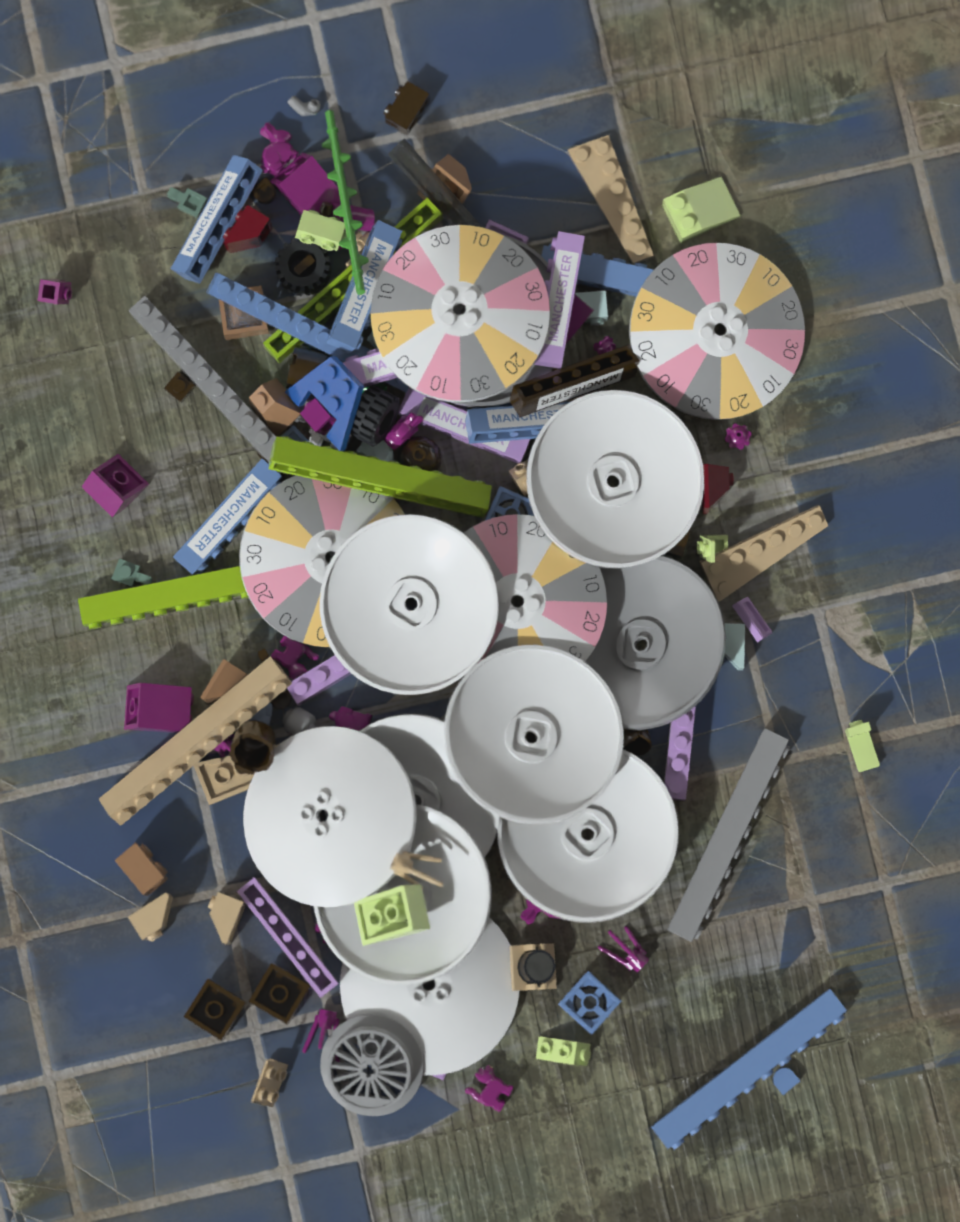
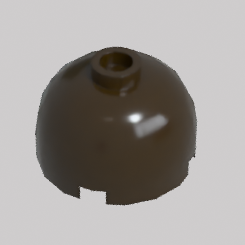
M416 436L410 438L399 450L398 463L400 465L408 467L418 466L422 470L430 472L438 471L441 466L442 455L440 449L433 440L427 437Z

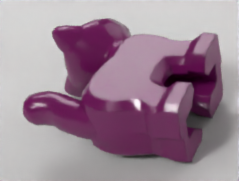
M285 635L280 641L281 646H286L285 651L281 652L275 649L270 656L288 669L289 678L292 680L308 672L303 664L298 663V660L304 654L311 660H318L319 655L313 653L307 645L292 640Z
M487 1065L475 1073L477 1079L486 1084L481 1093L472 1087H467L465 1093L470 1094L477 1102L500 1112L505 1101L499 1100V1095L503 1093L509 1096L514 1086L511 1084L507 1085L503 1080L496 1077L494 1068Z

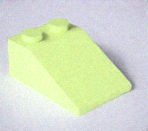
M722 177L684 189L663 199L662 203L681 244L740 217Z
M421 884L403 885L354 903L363 946L430 929Z

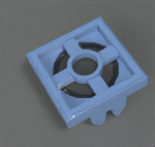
M500 486L485 521L505 515L534 516L529 498Z
M587 971L558 1005L592 1035L621 1003V1000L593 974Z

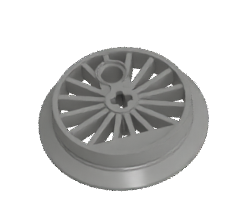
M362 1015L343 1022L330 1034L321 1054V1074L328 1092L341 1106L360 1115L382 1116L399 1110L414 1097L423 1076V1058L415 1038L401 1024L384 1016ZM368 1033L369 1035L363 1039L362 1034ZM356 1035L361 1053L349 1038ZM390 1040L395 1046L383 1055L384 1047L387 1041ZM374 1042L378 1049H369L367 1043ZM342 1043H344L348 1047V1049L353 1053L354 1056L339 1049L338 1047ZM397 1050H400L404 1056L383 1062ZM336 1054L351 1063L334 1062V1056ZM405 1062L407 1070L387 1068ZM369 1064L372 1065V1069H374L372 1072L369 1071V1067H367ZM333 1068L353 1071L334 1075ZM389 1075L407 1077L406 1083L404 1084ZM356 1076L342 1088L337 1083V1081ZM361 1080L355 1093L346 1092L349 1088H351L354 1084ZM366 1082V1092L362 1094L360 1091ZM385 1082L400 1089V1093L395 1095ZM371 1084H372V1087H373V1090H374L375 1095H370V1094H371ZM379 1086L388 1095V1097L381 1095Z

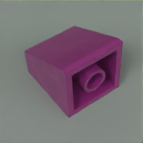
M303 152L270 180L301 216L303 210L320 212L321 204L324 201L331 203V201L341 203L336 184L327 178V173L313 156Z
M149 683L127 685L124 730L180 732L192 722V715H190V707L194 701V695L191 693L192 687Z

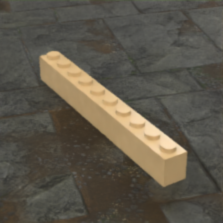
M271 657L266 659L101 796L99 801L108 815L120 826L211 750L215 749L222 741L233 734L243 723L250 720L252 716L292 684L283 669Z

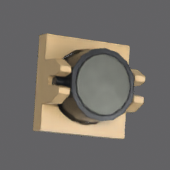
M554 944L509 946L512 991L557 989Z

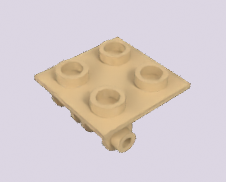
M271 1058L266 1059L251 1102L273 1107L274 1103L278 1100L281 1083L287 1075V1064L280 1063Z

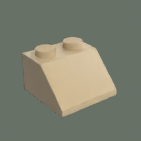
M218 892L217 896H212L208 908L211 909L210 915L222 943L230 945L246 903Z
M164 893L128 917L142 940L153 942L163 935L161 931L166 929L173 900L171 894Z

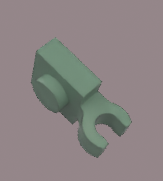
M170 187L167 193L169 199L179 202V210L195 218L199 217L207 201L206 197L187 188L184 194Z
M122 559L118 560L111 578L113 581L132 588L135 582L148 585L153 580L150 576L139 573L140 566Z

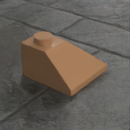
M448 154L436 163L417 193L424 200L428 198L449 221L453 220L472 190L466 168Z
M275 378L262 384L249 397V405L266 427L275 436L279 437L301 415L302 410L285 393L286 389Z
M223 659L200 698L206 703L216 702L248 674Z

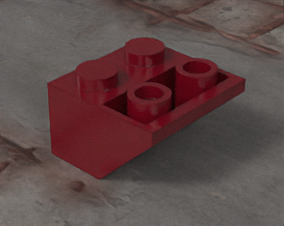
M249 205L245 209L241 208L235 217L236 223L233 228L229 227L223 236L225 247L230 253L261 247L273 229L270 218Z

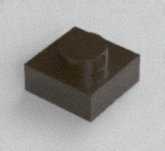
M177 372L164 387V390L182 403L195 388V385Z

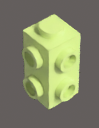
M303 210L295 238L305 244L313 243L320 245L325 250L337 251L339 241L347 236L346 231H344L345 224L340 219L335 217L328 218L313 210Z

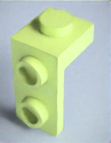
M726 534L700 535V541H697V553L700 554L701 558L710 563L715 562L716 553L728 548V535Z
M862 720L849 723L850 728H847L845 733L858 772L878 767L880 764L869 733L871 731L869 722L863 723Z
M539 1037L536 1059L588 1066L591 1056V1044Z

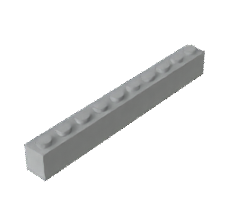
M144 296L129 309L131 316L269 463L272 445L276 436L148 298Z
M766 728L763 729L667 931L689 942H692L694 938L698 940L703 930L700 924L703 918L708 919L713 909L709 905L713 898H718L723 888L719 884L722 878L727 879L732 869L729 866L732 857L737 859L742 848L739 846L742 837L747 838L751 830V826L748 824L752 817L756 819L761 809L758 803L761 797L766 798L771 788L767 784L771 777L775 779L780 769V766L777 765L780 757L785 758L789 751L788 739Z

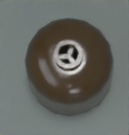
M295 345L286 388L292 387L331 357V355L319 350Z
M252 720L243 723L235 732L229 752L235 768L242 773L254 775L255 772L268 770L273 763L275 755V733L268 724L262 721Z

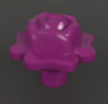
M605 336L603 340L599 343L596 342L593 346V350L597 351L598 355L616 349L613 338Z
M735 423L732 425V428H727L725 441L729 443L730 448L742 450L744 445L748 446L750 444L751 432L747 431L746 425L740 426Z

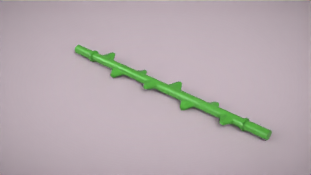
M327 110L325 116L329 139L322 143V148L332 150L335 170L328 173L327 178L337 182L341 205L333 210V213L336 216L343 217L347 236L339 241V246L349 249L356 293L363 295L365 287L363 281L364 273L361 267L367 264L369 259L358 253L355 231L361 228L363 224L361 221L352 219L349 198L355 196L357 191L347 187L343 164L350 160L351 157L350 154L340 151L334 111Z

